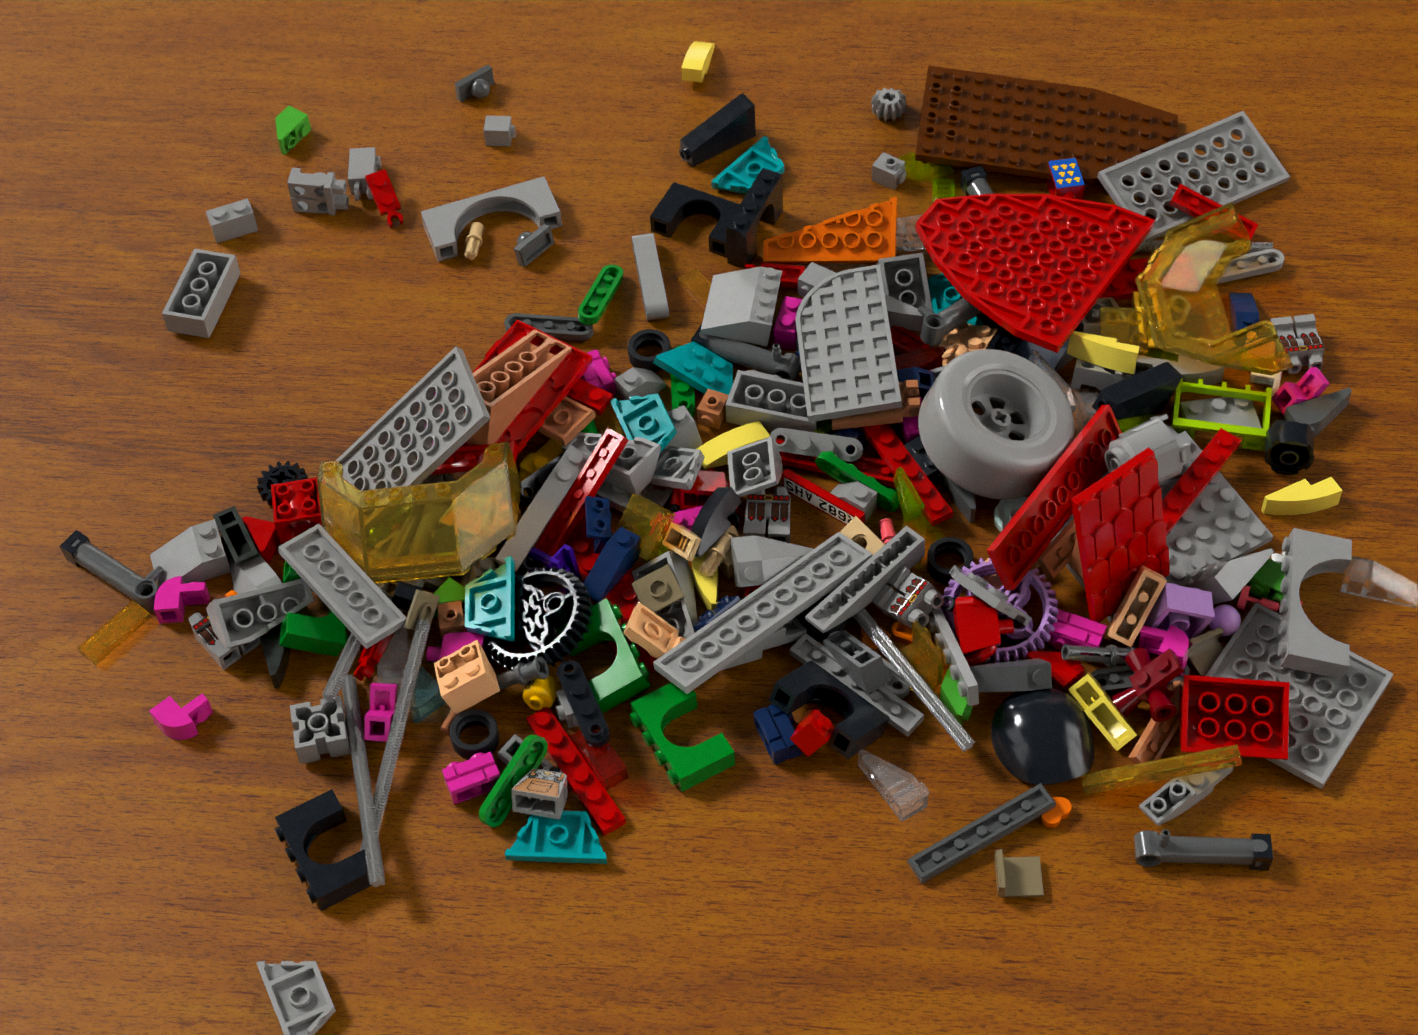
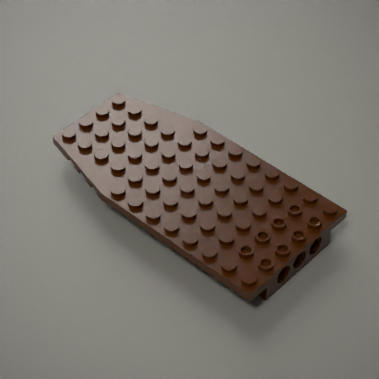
M928 65L915 160L965 168L982 166L986 171L1053 180L1048 166L1049 161L1076 158L1084 184L1092 185L1095 181H1100L1097 177L1099 171L1177 139L1178 115L1093 88ZM1159 165L1162 170H1169L1167 166ZM1141 173L1144 178H1151L1150 174Z

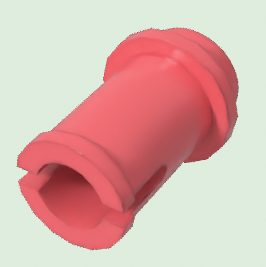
M885 518L879 521L878 527L882 537L881 541L886 544L896 535L893 520Z

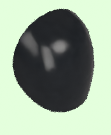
M1056 687L1032 691H1017L1004 699L995 711L991 724V738L994 751L1003 766L1018 779L1035 785L1040 783L1042 785L1060 783L1082 776L1093 766L1095 748L1088 717L1082 706L1068 692Z

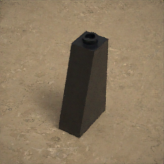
M743 93L738 95L680 139L681 149L679 153L681 158L694 167L756 136L755 105Z
M1164 362L1103 388L1092 407L1097 411L1101 405H1110L1116 420L1160 413L1165 408L1183 376L1169 362Z

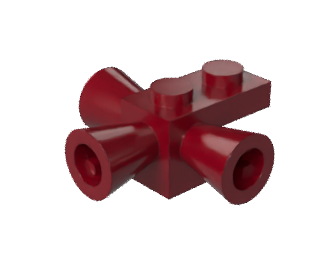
M1137 648L1130 651L1125 657V662L1135 673L1129 677L1133 687L1113 695V703L1125 717H1128L1142 701H1145L1150 706L1151 716L1154 721L1164 722L1171 719L1177 709L1168 699L1175 694L1169 682L1184 672L1176 653L1169 648L1151 661L1149 651L1145 648Z

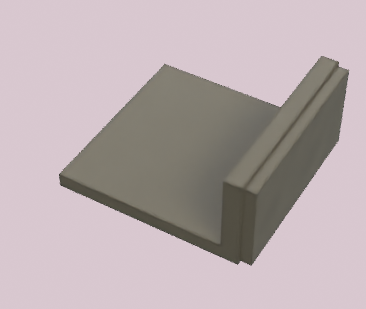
M669 564L632 583L640 603L654 613L685 597Z
M416 589L404 628L415 630L417 620L419 619L423 621L428 620L430 621L429 625H431L440 596Z
M1221 627L1189 640L1188 659L1199 676H1206L1224 650L1218 641L1219 637L1224 633Z
M1002 849L995 850L994 863L998 897L1044 896L1040 856L1003 857Z

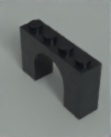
M762 168L726 226L728 264L745 269V265L751 264L754 260L759 221L775 225L783 212V174Z
M673 182L650 215L651 232L671 238L685 218L697 214L708 215L718 221L708 236L709 252L727 257L726 226L740 204Z
M812 660L776 681L769 698L771 703L787 715L809 703L823 704L839 712L845 720L835 726L828 745L846 759H850L882 737L890 719L889 716Z
M332 789L275 817L278 827L274 828L276 835L281 843L286 841L288 847L285 848V852L291 863L296 861L299 866L295 869L301 883L307 882L309 888L306 889V893L312 904L318 903L321 911L372 886L369 885L365 849L334 864H319L308 857L309 847L319 835L347 822L343 808Z

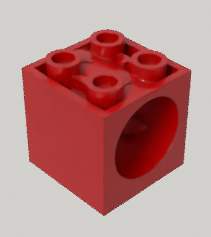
M319 477L271 485L274 524L281 545L317 524H320L330 535L327 504Z

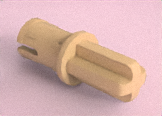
M479 222L471 224L469 235L465 239L467 245L464 255L470 260L475 259L478 255L479 247L483 244L482 235L484 227Z
M724 533L717 540L713 548L708 550V556L700 567V573L705 577L712 576L719 564L726 560L725 555L731 547L730 538H733L730 534Z

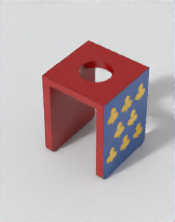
M1076 158L1049 161L1048 166L1053 180L1047 179L1046 184L1050 195L1083 200L1085 184Z

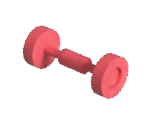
M1245 585L1243 587L1237 604L1238 609L1244 610L1246 602L1249 601L1257 602L1274 612L1279 610V602L1265 598L1260 600L1250 597L1251 586Z

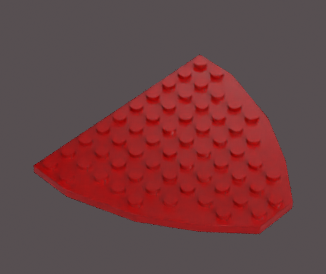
M980 194L936 199L916 222L915 230L934 264L966 301L1014 336L1057 353L1152 230L1155 220L1113 204L1049 194Z

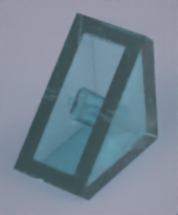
M423 667L418 669L419 675H417L418 678L415 681L417 683L414 686V695L410 709L414 723H420L446 704L441 697L438 682Z

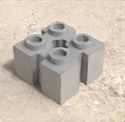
M337 696L336 700H334L335 702L320 699L321 705L311 706L310 702L290 705L291 720L295 730L293 731L295 750L300 764L321 760L320 755L330 753L331 758L351 754L349 735L346 729V714L341 696Z

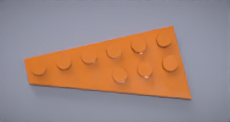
M897 196L879 204H872L870 207L858 211L854 210L823 220L822 223L813 226H805L803 229L792 233L787 232L766 239L763 244V263H878V259L896 257Z

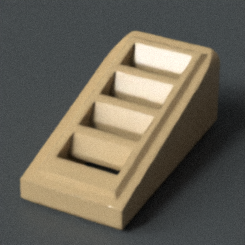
M671 522L662 545L692 562L702 539L688 528Z

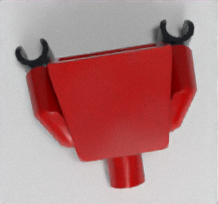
M713 468L705 469L704 471L699 470L691 490L673 489L670 502L672 508H669L666 514L678 512L679 507L687 510L703 506L718 487H730V481H726L725 473L716 472ZM738 507L727 517L728 521L736 522V529L739 527L740 520L738 514H736Z
M976 596L944 597V600L951 601V606L948 608L944 607L943 609L954 614L957 642L969 666L981 664L991 657L1001 644V634L1014 633L1013 619L998 620L997 609L992 608L984 600Z

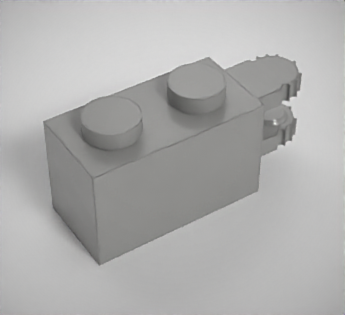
M375 147L350 149L348 182L355 201L361 200V194L367 193L369 200H374L366 183L365 176L381 169V157L377 156Z

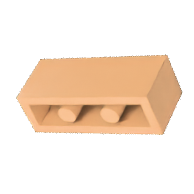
M1143 565L1139 567L1136 576L1107 627L1106 632L1109 637L1132 647L1167 582L1163 575Z

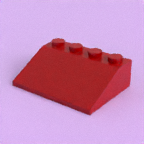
M1184 675L1180 681L1179 702L1181 752L1288 760L1290 682Z

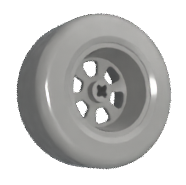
M995 349L973 350L951 360L940 372L925 395L918 416V429L922 444L929 458L940 472L966 491L991 499H1016L1031 494L1073 442L1075 432L1070 404L1055 380L1043 369L1026 358ZM973 408H982L984 414L974 413ZM1009 433L1018 435L1020 441L1011 440L1008 436Z

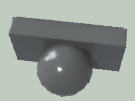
M486 65L454 83L457 99L463 102L471 96L479 99L486 98L489 95L490 86L494 84L492 68Z
M544 224L533 233L525 231L519 235L514 252L520 266H527L555 243L550 226Z

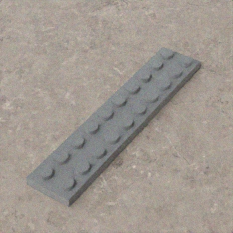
M840 532L836 533L653 662L654 669L686 694L690 693L842 584L873 556L872 553Z

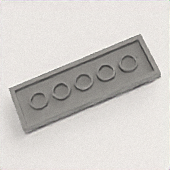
M320 524L315 525L278 547L279 554L366 649L404 626L406 616Z

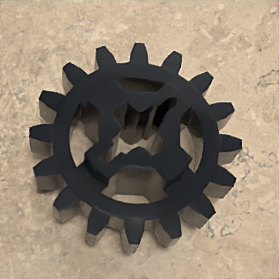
M279 461L277 462V467L269 465L268 472H261L262 477L257 479L259 484L257 489L262 501L267 500L268 506H271L272 493L270 490L272 484L308 479V475L304 468H299L298 463L291 466L290 461H287L285 465H281Z

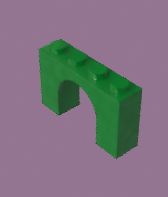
M285 561L283 583L302 579ZM330 609L329 615L324 617H310L288 612L280 626L279 646L337 657L342 648L347 644L348 634H345L346 626Z
M607 598L593 605L591 608L593 615L589 617L592 624L587 626L589 632L583 634L584 641L577 643L579 649L573 648L571 650V655L575 656L599 642L612 641L617 644V655L612 666L604 673L588 681L602 713L651 686L647 678L650 676V672L645 663H641L638 658L641 656L639 648L635 643H631L628 637L623 634L627 625L621 621V618L624 617L617 604L612 605ZM568 623L556 628L558 635L563 632Z
M671 682L631 702L632 713L629 716L633 725L636 728L640 727L642 730V738L648 747H653L655 751L654 756L660 766L664 765L667 769L666 774L672 785L676 784L680 791L683 792L734 766L735 752L722 733L691 747L674 745L664 737L663 732L670 722L697 708V695L694 690L686 694Z

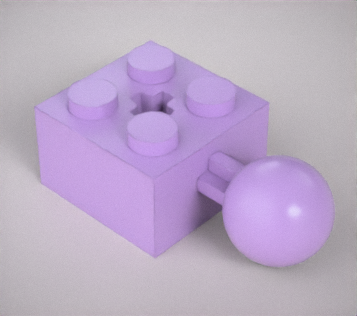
M1166 583L1145 621V626L1168 631L1170 625H1173L1184 631L1188 640L1199 636L1209 625L1211 630L1221 627L1224 630L1221 636L1225 637L1233 635L1239 629L1241 617L1239 612L1230 605H1219L1213 609L1212 592L1179 586L1174 583Z

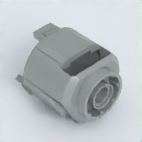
M1167 414L1151 417L1149 421L1119 434L1118 439L1110 442L1109 448L1105 452V462L1109 473H1111L1149 447L1155 453V458L1158 461V479L1160 484L1179 475L1182 472V465L1192 460L1190 445L1184 443L1178 446L1173 434L1162 422L1168 419Z

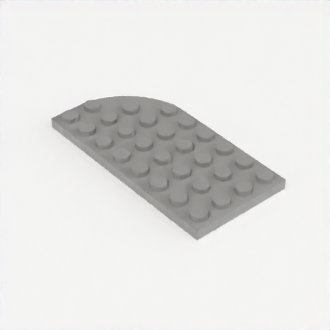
M880 264L844 270L825 278L806 294L796 313V329L808 422L901 408L902 401Z

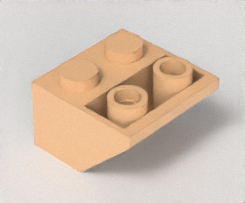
M478 640L463 646L461 649L434 663L441 697L455 714L500 691L496 674Z

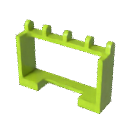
M1198 379V384L1182 382L1181 380L1174 393L1171 427L1178 434L1186 431L1193 441L1196 430L1217 433L1222 428L1232 435L1243 436L1241 448L1265 451V437L1270 423L1272 388L1267 387L1266 392L1251 391V385H1245L1244 390L1228 388L1227 382H1222L1220 387L1204 385L1203 379ZM1182 392L1260 401L1264 404L1262 428L1178 418L1180 394Z

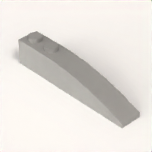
M811 262L798 278V295L805 297L815 285L836 272ZM885 294L890 327L893 325L904 327L907 330L921 331L924 317L918 312V309Z
M569 445L494 560L495 562L503 565L506 563L504 559L511 556L515 561V573L517 572L551 521L590 456Z
M905 526L809 612L805 619L825 633L869 605L885 585L891 587L888 581L901 565L910 570L925 556V539L908 526Z

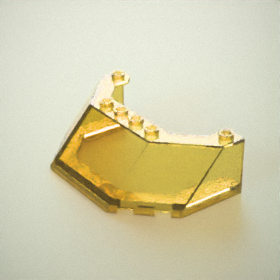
M1231 202L1168 229L1163 236L1165 240L1159 248L1154 250L1148 259V266L1135 279L1154 346L1157 349L1210 365L1271 376L1294 367L1291 357L1286 352L1272 322L1260 321L1232 333L1217 284L1232 260L1247 254L1252 247L1250 237L1233 203Z
M509 442L493 443L488 446L484 451L483 461L457 481L361 491L342 478L344 470L340 462H320L317 484L322 527L375 584L464 575L471 569L470 565L479 558L485 559L497 549V544L505 538L510 540L516 535L521 481Z

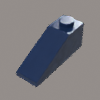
M1229 293L1233 347H1246V341H1257L1259 338V312L1252 293Z
M621 526L607 541L583 583L592 601L596 603L602 601L642 555L640 536Z

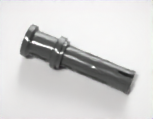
M1064 644L1061 650V657L1066 661L1104 663L1108 667H1115L1116 665L1126 666V655L1136 648L1133 646L1117 648L1116 645L1100 648ZM1081 653H1093V656L1081 655Z
M537 657L533 662L527 664L519 663L513 670L496 675L499 689L501 690L516 684L528 685L530 681L538 678L541 680L546 679L549 675V668L542 657Z

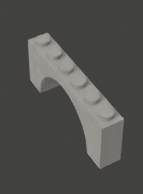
M545 177L421 211L423 227L437 261L440 262L459 256L457 241L461 231L472 220L487 213L499 211L514 212L531 219L539 228L544 224L550 226V229L561 227L560 210Z
M1293 528L1290 535L1284 538L1282 544V551H1285V557L1281 565L1284 578L1281 582L1280 592L1284 594L1279 612L1283 614V618L1278 633L1282 635V641H1280L1278 646V656H1281V667L1341 679L1349 667L1350 645L1330 638L1312 624L1301 606L1299 588L1300 583L1310 576L1326 572L1344 573L1352 560V540Z

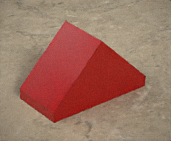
M248 516L243 517V523L258 553L269 564L280 542L274 522Z

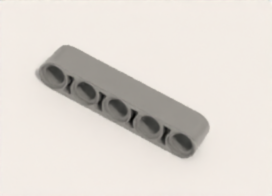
M654 234L631 236L646 319L649 321L669 318L668 303Z

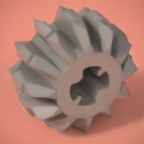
M884 87L882 91L877 90L871 100L873 114L877 116V119L884 118L885 122L888 119L894 122L895 118H902L907 109L905 94H902L901 90L895 91L893 87L891 89Z

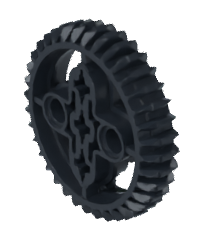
M545 566L543 570L536 567L534 572L528 569L526 575L519 573V578L515 580V605L517 604L518 611L515 612V640L508 641L486 636L484 644L488 653L501 667L507 670H513L519 663L527 664L533 662L537 657L544 658L547 665L555 667L557 661L564 662L563 657L566 655L572 656L571 650L573 648L579 649L577 643L584 641L583 634L589 632L587 626L592 624L589 617L593 615L591 610L593 605L587 588L573 573L567 572L563 568L558 569L555 566L552 568ZM557 586L566 588L571 593L563 595L560 592H553L545 596L540 589ZM568 623L563 632L558 636L556 628ZM529 643L534 652L515 654L506 651L504 646L510 644L515 647H522Z

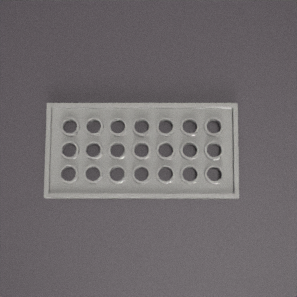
M1241 111L1099 171L1097 177L1117 206L1143 216L1148 213L1155 216L1154 227L1144 240L1146 241V239L1153 240L1198 220L1169 205L1178 188L1172 186L1171 181L1178 182L1201 194V190L1208 191L1210 196L1205 197L1227 208L1287 182L1290 175L1245 112ZM1231 134L1238 135L1241 139H1233ZM1213 142L1221 143L1223 147H1216ZM1195 150H1202L1205 152V155H1199ZM1243 151L1251 152L1253 156H1246ZM1177 157L1185 158L1187 162L1182 163L1178 161ZM1225 158L1232 159L1235 163L1229 164L1225 161ZM1159 165L1167 166L1169 170L1164 171ZM1206 166L1215 167L1217 171H1209ZM1254 167L1262 168L1264 173L1257 172ZM1141 173H1148L1151 178H1144ZM1188 174H1195L1199 179H1192ZM1236 175L1244 176L1246 180H1239ZM1123 180L1130 181V182H1132L1133 185H1132V186H1126V185L1123 184L1122 181H1123ZM1218 183H1226L1228 188H1222ZM1152 190H1160L1162 195H1156ZM1134 197L1142 198L1144 202L1138 203L1134 200ZM1164 206L1172 207L1174 211L1168 212L1164 209Z
M457 346L452 349L331 464L356 535L360 537L366 535L491 419L463 349Z

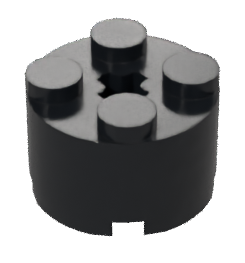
M1275 421L1273 426L1266 432L1265 463L1271 466L1272 471L1281 475L1298 474L1299 470L1305 468L1306 471L1311 467L1314 461V437L1310 425L1294 421Z

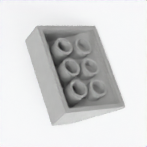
M760 266L713 275L700 333L767 346L782 271Z

